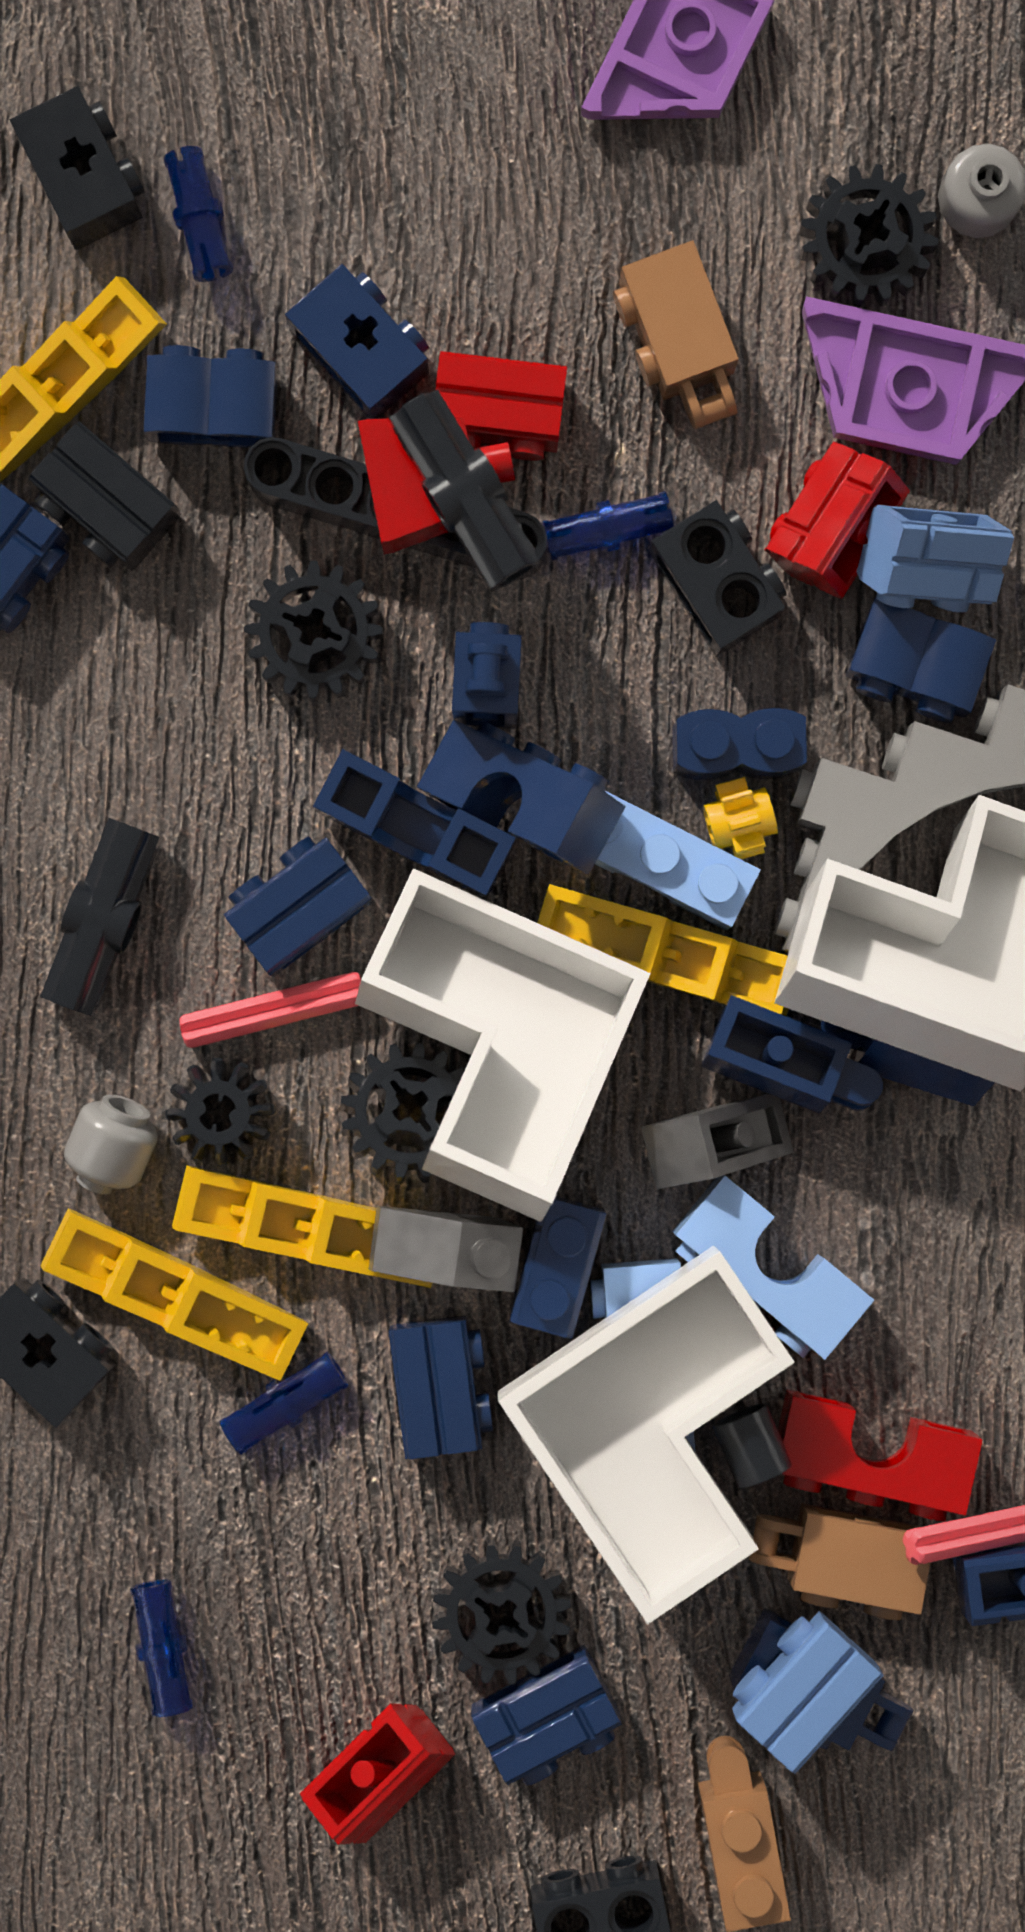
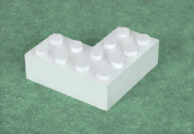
M979 795L954 829L937 898L827 858L805 893L774 1003L1009 1088L1022 1091L1025 1087V811Z
M413 868L361 979L355 1004L472 1055L431 1145L422 1170L541 1222L554 1201L650 973Z
M714 1245L498 1391V1402L647 1624L759 1549L752 1535L685 1436L795 1363L722 1253Z

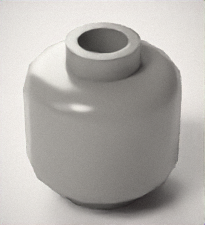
M993 144L971 146L955 157L941 181L938 193L940 212L948 225L961 235L973 238L993 236L1007 228L1024 202L1025 170L1018 158L1004 147Z
M105 1095L101 1101H92L83 1105L64 1151L65 1161L78 1174L76 1180L82 1187L89 1191L106 1195L111 1194L113 1189H128L141 1181L156 1146L158 1136L155 1126L149 1120L150 1113L144 1106L118 1095Z

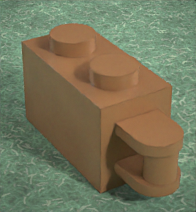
M694 240L622 266L619 280L620 289L613 291V297L625 328L635 325L643 347L635 350V354L646 385L651 386L657 383L663 400L680 394L690 423L695 430L736 415L737 406L727 376L734 374L739 358ZM712 382L716 394L698 401L694 389Z
M801 1503L798 1520L758 1514L753 1539L759 1549L749 1555V1561L788 1570L787 1579L792 1589L800 1591V1599L806 1603L826 1608H838L840 1599L864 1604L863 1612L888 1620H901L903 1612L921 1615L931 1562L918 1565L911 1564L906 1558V1548L903 1544V1535L907 1530L923 1526ZM780 1533L795 1535L791 1555L777 1552Z
M731 1736L717 1737L709 1744L706 1752L710 1780L698 1782V1788L726 1932L791 1921L768 1793L761 1772L750 1773L743 1746L737 1739Z

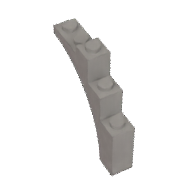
M1008 684L997 692L995 699L985 698L974 728V733L983 735L981 743L916 721L905 729L904 736L894 733L882 765V769L891 772L889 780L821 758L814 764L812 772L804 769L801 770L790 801V806L800 809L795 824L818 831L819 833L816 840L806 837L802 845L794 874L803 876L804 879L797 900L786 898L778 917L774 934L784 937L780 952L789 953L805 893L827 858L860 870L897 834L930 813L973 796L1025 787L1024 689Z

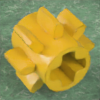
M745 777L716 784L715 796L717 801L703 804L704 818L712 845L719 849L732 848L733 855L741 860L765 853L764 847H766L764 837L778 833L774 810L766 788L763 787L753 791L748 790Z

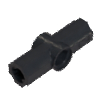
M438 389L417 396L405 403L401 409L389 417L395 435H397L406 454L413 461L424 479L421 485L434 511L450 534L455 531L490 592L512 584L539 565L540 559L535 553V548L523 533L521 525L516 521L505 502L508 500V497L495 470L479 448L474 451Z
M111 818L108 819L106 826L103 828L97 850L94 852L85 880L81 879L78 882L65 909L60 929L64 936L40 995L41 998L89 1016L95 1015L97 1007L100 1005V999L108 985L110 973L117 955H122L125 952L135 931L142 908V902L138 900L162 841L161 837Z

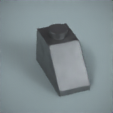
M768 1093L680 1115L641 1127L656 1189L714 1179L794 1153L781 1100L779 1097Z
M377 1206L368 1269L373 1272L452 1287L515 1292L523 1228L497 1217Z

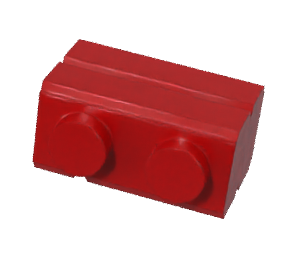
M440 351L436 390H439L454 417L464 418L468 440L473 449L481 447V444L495 445L508 442L511 458L527 461L543 460L544 451L557 453L567 366Z
M833 441L823 458L815 461L808 468L804 477V488L789 512L783 513L774 522L770 531V542L766 546L765 551L791 577L808 585L816 586L818 589L842 599L858 575L857 568L863 545L868 543L866 533L873 507H877V505L901 507L910 490L892 467L884 461L864 453L859 454L856 450Z
M390 1703L371 1722L372 1729H364L300 1793L304 1803L332 1840L338 1845L351 1844L352 1842L354 1844L366 1843L455 1755L453 1748L417 1705L405 1704L403 1706L402 1704Z

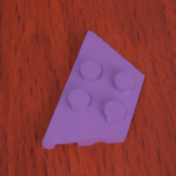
M633 0L581 107V116L589 120L719 118L771 12L775 0Z
M807 296L803 303L802 316L833 438L957 465L1025 382L1024 344Z

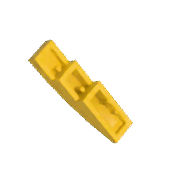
M116 276L74 322L64 321L23 366H12L0 379V482L72 420L167 325L126 278Z
M549 884L538 924L649 972L648 982L726 1005L730 996L733 995L787 1017L789 1008L774 1003L787 955L674 922L663 916Z
M186 1165L172 1228L176 1231L238 1243L246 1248L304 1259L312 1264L428 1288L432 1287L431 1282L373 1272L368 1269L376 1208Z
M70 1208L67 1209L40 1265L43 1271L102 1296L103 1300L107 1303L161 1325L167 1333L281 1381L308 1325L305 1320L219 1277Z

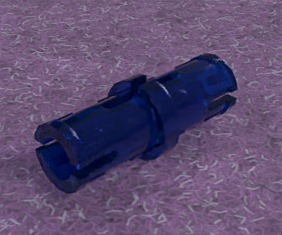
M198 146L180 147L183 160H178L175 150L168 152L163 158L165 167L168 169L177 207L172 212L176 227L178 226V229L184 232L193 267L194 280L198 282L216 281L214 269H219L222 278L227 277L234 270L232 262L229 260L220 221L224 217L222 204L219 202V199L213 198L202 148Z
M659 492L657 495L612 506L609 500L596 503V510L551 521H542L549 546L547 549L551 561L557 560L559 557L604 546L607 552L619 550L621 542L666 532L674 527L672 511L667 508L669 500L666 492Z
M327 1351L320 1358L281 1382L274 1379L266 1384L267 1392L228 1417L220 1419V1426L236 1452L243 1455L248 1449L287 1424L289 1427L294 1428L302 1423V1415L340 1390L348 1388V1380L334 1357Z
M167 1579L148 1581L130 1588L141 1643L135 1646L137 1660L144 1661L153 1717L174 1716L193 1708L182 1654L188 1650L185 1635H179L171 1591L172 1583L171 1580Z

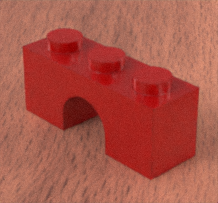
M790 1389L786 1390L778 1431L792 1466L782 1473L784 1474L783 1484L815 1493L821 1492L822 1483L847 1489L845 1498L875 1507H883L885 1497L910 1503L909 1513L936 1521H946L948 1512L966 1516L983 1441L976 1433L967 1429L910 1417L906 1438L901 1448L886 1459L869 1460L857 1455L854 1451L851 1434L856 1410L848 1402Z

